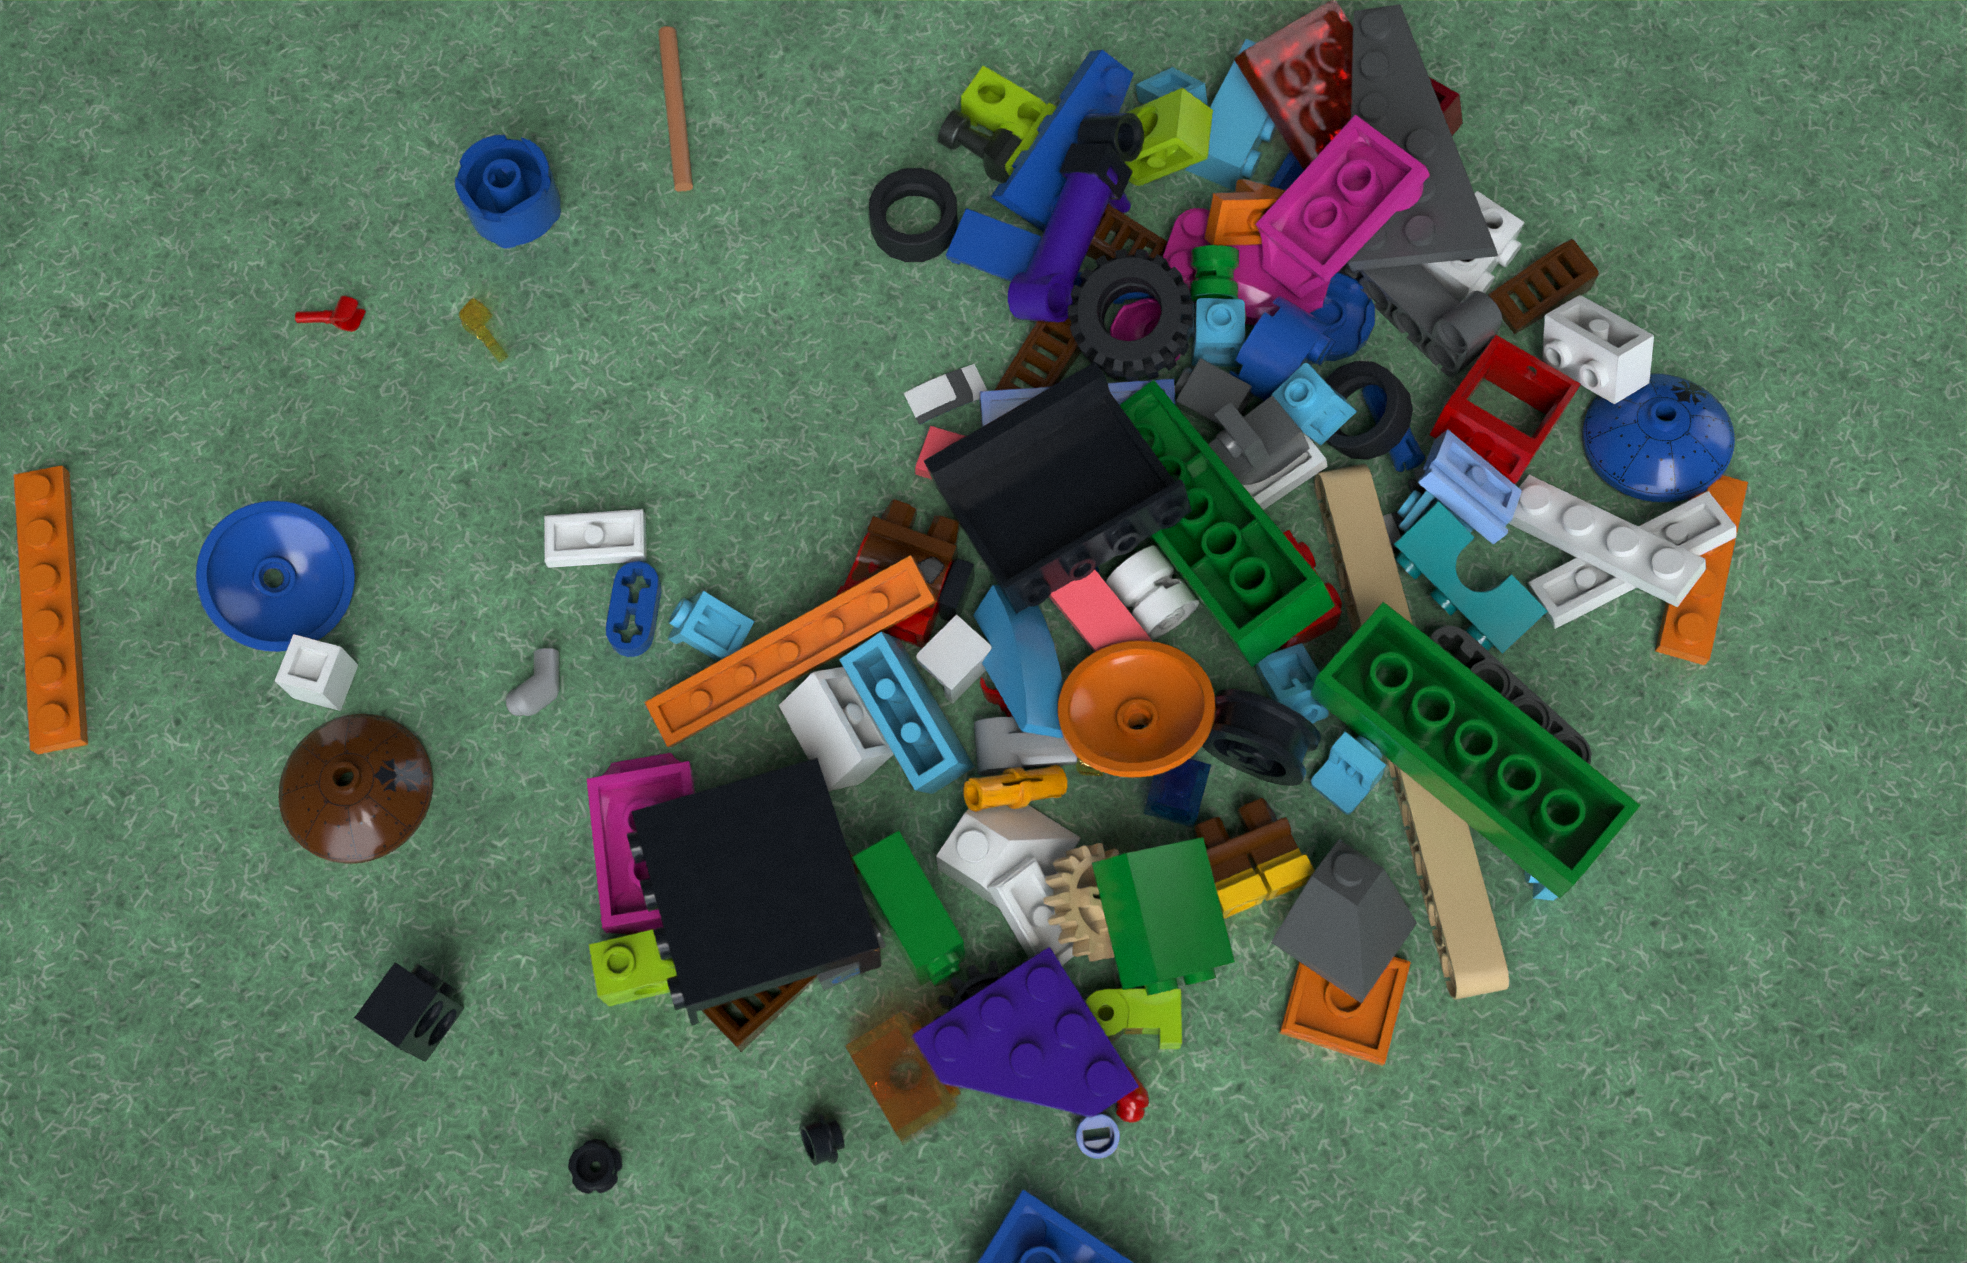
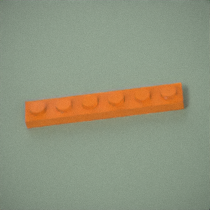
M63 465L14 474L30 750L37 755L88 745L70 473Z
M910 555L644 703L667 747H674L938 601L915 558Z

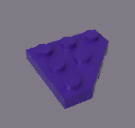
M1050 947L911 1036L940 1084L979 1091L1001 1098L1049 1107L1092 1118L1139 1087Z

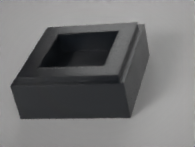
M959 558L957 561L954 560L938 599L941 619L950 621L956 615L961 616L975 581L973 563Z

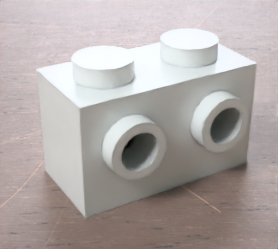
M1478 191L1475 193L1498 256L1420 264L1459 302L1472 291L1486 293L1495 279V276L1490 273L1498 264L1506 268L1522 246L1516 239L1524 222Z
M1579 295L1545 314L1542 361L1615 404L1649 384L1654 335Z
M844 667L813 672L779 705L808 760L818 758L828 791L864 782L894 755Z

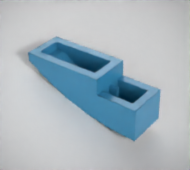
M992 585L973 614L992 647L982 664L1021 731L1062 738L1063 735L1058 719V700L1063 683L1054 642L1045 618L1038 605L1027 607L1016 614L1000 587Z

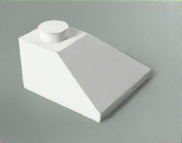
M1006 805L982 809L977 812L968 809L937 854L938 870L998 907L987 888L990 884L1025 858H1035L1045 876L1057 874L1058 872L1053 862L1056 859L1066 857V851L1074 849L1081 838L1029 805L1019 809H1011Z

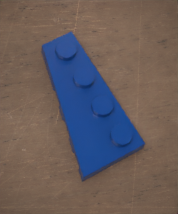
M1104 50L1090 51L1061 93V102L1052 115L1045 116L1037 128L1038 136L1028 150L1021 151L1012 165L1014 171L1006 183L997 186L991 197L1044 232L1066 181L1059 170L1070 145L1078 144V129L1081 121L1090 113H1119L1134 73Z

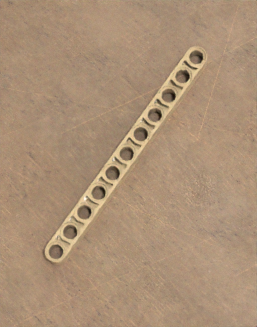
M1360 464L1317 473L1314 479L1317 500H1323L1322 503L1318 504L1329 545H1335V547L1330 549L1341 590H1347V592L1342 594L1353 635L1382 602H1385L1413 624L1370 469L1366 464ZM1386 758L1391 778H1397L1396 781L1392 782L1404 827H1410V829L1405 831L1417 876L1423 875V879L1419 880L1430 925L1437 928L1432 930L1444 978L1450 977L1451 980L1446 981L1450 996L1456 1000L1507 990L1509 986L1508 968L1468 824Z

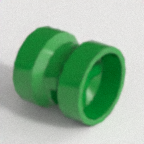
M1207 245L1192 249L1191 267L1195 270V280L1190 283L1192 301L1196 302L1199 298L1238 299V283L1234 280V271L1239 267V250L1223 245Z

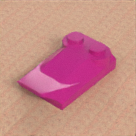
M1355 115L1255 224L1259 229L1262 241L1263 258L1261 267L1301 299L1315 288L1327 283L1396 211L1409 209L1418 202L1423 193V182L1430 176L1427 167Z
M1204 208L1189 209L1178 216L1163 258L1167 260L1168 266L1171 268L1175 266L1182 274L1185 284L1187 283L1189 291L1190 283L1195 280V270L1191 267V250L1196 247L1211 245L1205 239L1210 211ZM1262 244L1228 245L1239 250V267L1234 271V280L1238 283V299H1242L1245 302V324L1255 326L1264 312L1274 316L1281 308L1272 303L1278 296H1282L1308 313L1323 306L1331 279L1300 299L1261 267L1263 258Z
M672 753L613 762L601 776L586 778L601 923L605 933L635 934L663 926L659 909L650 912L647 910L640 880L650 878L646 862L635 864L626 833L636 831L631 811L695 793L690 762H680Z

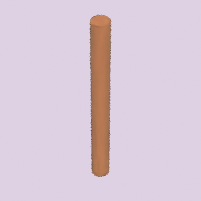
M665 26L659 29L658 35L674 189L680 192L692 190L693 183L677 33L675 28Z

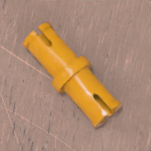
M1059 765L1026 771L1021 767H1012L1004 770L1001 775L969 778V781L965 782L963 789L965 803L971 811L977 812L982 809L1006 805L1011 809H1019L1028 806L1030 801L1061 798L1067 791V777L1063 768Z

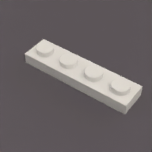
M1529 475L1519 487L1522 492L1512 521L1509 522L1510 525L1673 606H1679L1706 570L1705 558L1538 478Z
M1709 491L1638 526L1699 556L1736 538V525ZM1575 558L1528 582L1529 592L1548 610L1545 616L1554 629L1637 588L1579 558Z

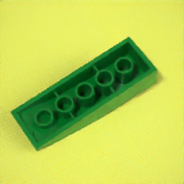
M1152 380L1120 404L1123 411L1173 480L1176 482L1181 479L1185 484L1192 512L1183 516L1181 521L1175 526L1161 529L1149 537L1159 547L1176 572L1251 667L1255 666L1335 606L1322 579L1155 380Z

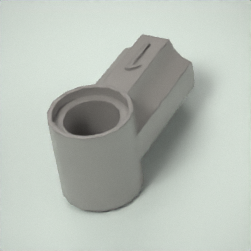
M1014 717L986 718L974 723L977 774L994 776L998 775L999 771L1003 773L1004 770L1012 767L1076 765L1078 762L1077 756L1069 748L1064 737L1056 738L1023 732Z

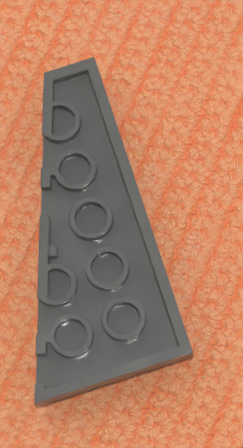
M1401 5L1354 11L1351 119L1357 115L1425 165L1430 176L1423 182V193L1418 202L1409 209L1396 211L1348 261L1351 271L1498 256L1495 244Z

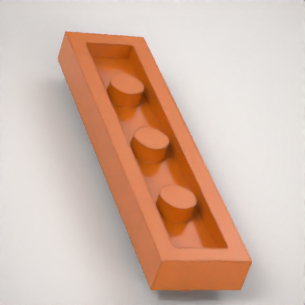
M1722 475L1719 480L1709 486L1703 493L1709 491L1736 525L1737 536L1748 482ZM1736 538L1700 555L1706 559V570L1678 607L1666 602L1655 648L1656 652L1705 665L1710 660Z

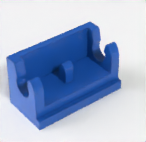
M966 208L946 253V257L958 265L963 263L1011 282L1015 275L1027 271L1041 236Z

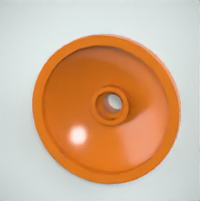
M1153 641L1121 642L1094 652L1073 669L1059 695L1058 719L1067 745L1087 765L1114 776L1130 778L1147 777L1174 769L1190 759L1202 747L1213 727L1215 696L1211 681L1206 672L1192 657L1170 645ZM1136 725L1147 726L1143 729H1132Z

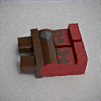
M892 499L882 514L881 519L875 516L872 517L867 529L868 533L860 545L844 586L840 585L836 596L911 555L915 558L938 601L954 560L957 561L959 523L950 518L935 515L927 535L911 530L917 517L916 508L910 504ZM938 602L883 631V633L923 648L929 641L939 614Z

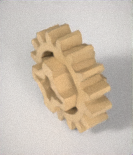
M1100 843L1090 846L1084 845L1066 851V857L1056 859L1053 862L1058 873L1046 876L1045 880L1054 889L1053 895L1044 898V904L1054 907L1055 914L1048 919L1049 925L1059 924L1062 928L1058 938L1059 943L1073 942V955L1075 957L1088 955L1091 962L1115 957L1092 863L1117 856L1119 851L1115 848L1104 851L1103 845Z

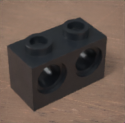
M395 962L354 1018L395 1047L426 1062L465 1008L451 1000L457 992L455 988L418 963L410 972Z

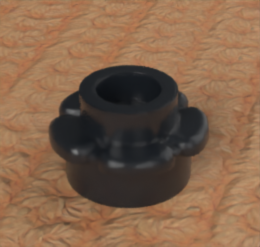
M820 1112L813 1113L814 1119L800 1124V1135L805 1151L815 1166L826 1161L834 1164L838 1160L837 1151L844 1149L845 1146L841 1129L835 1118L832 1117L825 1120Z
M592 1139L586 1141L582 1147L572 1153L569 1159L568 1170L572 1174L573 1185L579 1191L586 1194H591L593 1191L605 1193L611 1190L618 1181L617 1173L622 1169V1157L616 1148L608 1147V1143L604 1140ZM592 1163H600L601 1167L598 1172H592Z

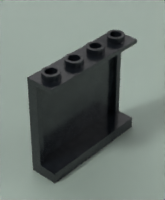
M1096 362L924 460L937 490L1016 614L1027 607L1043 603L1051 593L1072 581L1084 579L1099 565L1117 555H1123L1132 551L1142 540L1161 529L1175 526L1181 521L1183 516L1192 512L1185 484L1181 479L1176 482L1173 480L1110 393L1105 374Z
M818 758L631 811L636 831L626 834L635 864L646 862L650 878L640 880L641 889L648 912L659 909L663 926L653 929L661 960L672 958L677 974L676 976L666 978L675 1011L683 1008L687 1009L691 1026L699 1024L697 1011L856 962L860 973L881 967L880 946Z

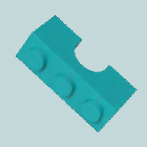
M1437 502L1394 544L1401 551L1395 557V560L1414 580L1423 573L1437 587L1429 595L1450 616L1459 610L1472 623L1465 631L1487 651L1495 646L1503 654L1548 610L1512 574H1509L1496 587L1488 591L1476 592L1465 587L1457 576L1456 561L1460 552L1475 537L1440 502Z

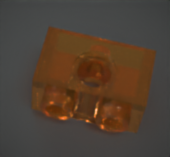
M900 1012L850 1042L845 1047L903 1146L958 1112L957 1105L953 1099L960 1095L961 1092L958 1087L939 1083L911 1037L922 1029L921 1024L917 1019L908 1024ZM903 1063L915 1064L922 1071L920 1082L910 1090L898 1089L891 1081L893 1071Z

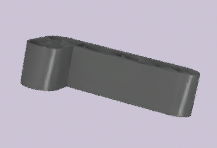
M1347 262L1338 271L1356 279L1364 287L1363 290H1360L1367 294L1369 300L1371 297L1376 302L1374 304L1375 308L1402 334L1406 331L1409 334L1406 338L1435 366L1440 363L1443 366L1440 370L1449 377H1455L1481 355L1502 324L1501 311L1488 295L1481 291H1472L1459 302L1420 264L1351 271Z
M1450 625L1440 627L1433 632L1430 637L1431 640L1445 651H1451L1455 659L1464 666H1469L1474 674L1590 764L1592 753L1584 737L1463 629Z

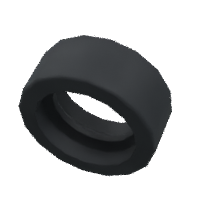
M903 168L883 178L875 186L869 199L870 228L877 246L888 256L903 262H925L941 255L950 246L958 228L957 198L950 184L939 174L923 168ZM907 196H922L933 200L939 206L941 220L929 231L921 234H904L888 225L886 211L899 199Z
M1354 361L1340 366L1325 378L1326 383L1346 399L1356 390L1368 385H1377L1387 394L1386 409L1378 424L1368 432L1357 436H1348L1339 428L1326 440L1328 444L1351 459L1369 460L1386 454L1400 443L1410 427L1413 407L1410 393L1394 374L1373 361Z

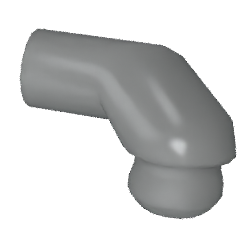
M543 648L534 651V675L516 689L511 690L506 696V707L511 714L515 716H532L557 698L559 693L558 650Z

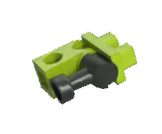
M983 65L961 95V112L954 109L944 120L938 134V143L952 150L957 149L960 145L964 146L983 159L986 175L992 181L994 179L1000 183H1006L1014 171L1013 163L1021 151L1030 148L1039 134L1037 128L1046 115L1053 114L1057 106L1050 102L1046 104L1037 96ZM980 124L993 131L994 134L991 137L970 128V126L977 127Z

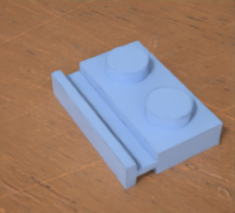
M1447 429L1434 440L1423 468L1425 474L1419 478L1418 483L1489 542L1495 544L1507 535L1508 529L1506 524L1512 521L1522 490Z

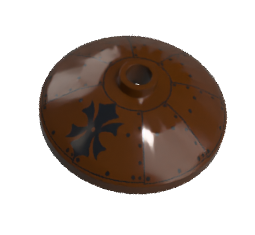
M353 714L333 719L310 732L289 756L279 784L278 798L281 816L293 838L303 848L322 859L336 863L355 864L381 858L403 845L423 822L433 795L434 778L431 762L420 741L407 728L389 718L373 714ZM347 772H353L352 782L347 786H339L340 777Z

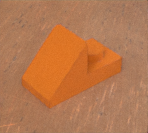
M1238 179L1235 192L1213 193L1205 239L1211 245L1262 244L1259 229L1255 224L1286 190L1246 179Z

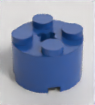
M493 135L476 142L464 152L459 161L461 167L458 176H455V188L474 229L482 237L496 243L499 247L513 248L541 237L559 219L561 215L560 194L548 161L542 150L535 143L520 137L522 141L507 139L505 135Z
M1278 296L1272 302L1281 308L1274 316L1264 312L1235 359V361L1243 365L1240 373L1233 371L1229 373L1251 385V394L1262 401L1272 396V393L1302 364L1308 363L1312 366L1314 363L1321 366L1336 343L1335 340L1328 336L1331 330L1330 325L1282 296Z

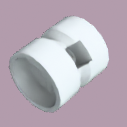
M1154 545L1135 553L1112 572L1106 581V584L1126 608L1132 607L1131 615L1152 640L1160 638L1180 625L1199 605L1198 598L1185 581L1180 578H1172L1174 567L1159 547Z

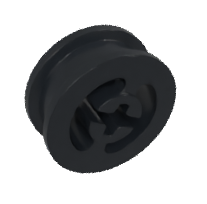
M1222 689L1217 691L1215 694L1216 712L1213 727L1202 747L1224 764L1260 780L1285 786L1301 784L1306 775V769L1302 764L1307 752L1316 750L1321 740V734L1318 729L1298 712L1265 696L1238 689Z

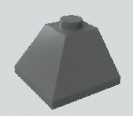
M1338 839L1310 877L1271 943L1362 1003L1415 928L1417 922L1385 869Z

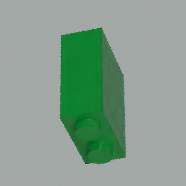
M896 831L854 855L852 860L858 879L918 984L922 986L931 981L933 986L937 987L957 976L961 972L958 964L966 960L964 940L900 831Z
M1203 837L1128 852L1092 863L1123 990L1145 986L1147 996L1179 988L1177 977L1183 976L1185 985L1215 979V967L1235 962Z

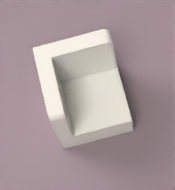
M956 615L917 653L916 658L917 662L944 686L945 698L953 704L986 671L982 662L992 647Z
M293 634L275 682L294 699L341 711L358 664L340 646Z

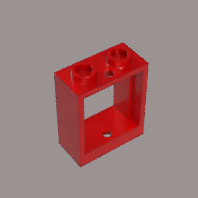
M1495 335L1446 403L1430 436L1436 439L1448 429L1516 485L1561 418L1581 384ZM1528 366L1535 368L1536 372L1531 371ZM1484 379L1546 414L1532 437L1469 401Z

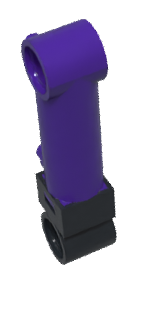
M1090 113L1081 121L1078 129V144L1070 145L1059 170L1060 174L1066 179L1031 262L1027 271L1015 275L1009 285V309L1013 316L1019 320L1063 322L1068 319V305H1073V299L1070 294L1075 279L1108 203L1122 213H1127L1130 210L1131 202L1127 199L1124 191L1133 171L1124 161L1135 160L1141 153L1144 143L1143 126L1135 114Z

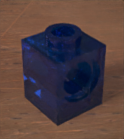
M1188 759L1174 769L1154 775L1144 814L1193 828L1201 806L1211 764Z

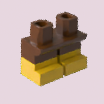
M1264 798L1255 800L1238 809L1237 815L1246 832L1241 836L1230 840L1220 817L1212 818L1196 825L1193 831L1195 839L1201 837L1204 839L1224 919L1257 906L1264 899L1268 901L1306 885L1315 872L1307 855H1302L1291 835L1292 831L1287 818L1284 817L1278 820Z

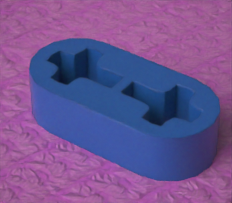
M636 561L623 565L616 573L613 582L606 622V636L613 649L626 657H635L645 653L654 639L662 590L661 582L655 569L648 563ZM637 576H643L646 584L650 587L641 588L638 603H632L633 595L630 588L626 585L635 583ZM630 615H635V624L642 634L633 635L631 643H625L618 631L627 630Z

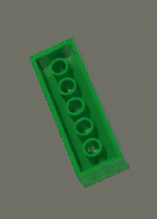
M1382 602L1316 676L1310 696L1359 736L1366 738L1374 744L1386 758L1558 898H1561L1577 883L1641 806L1385 602Z

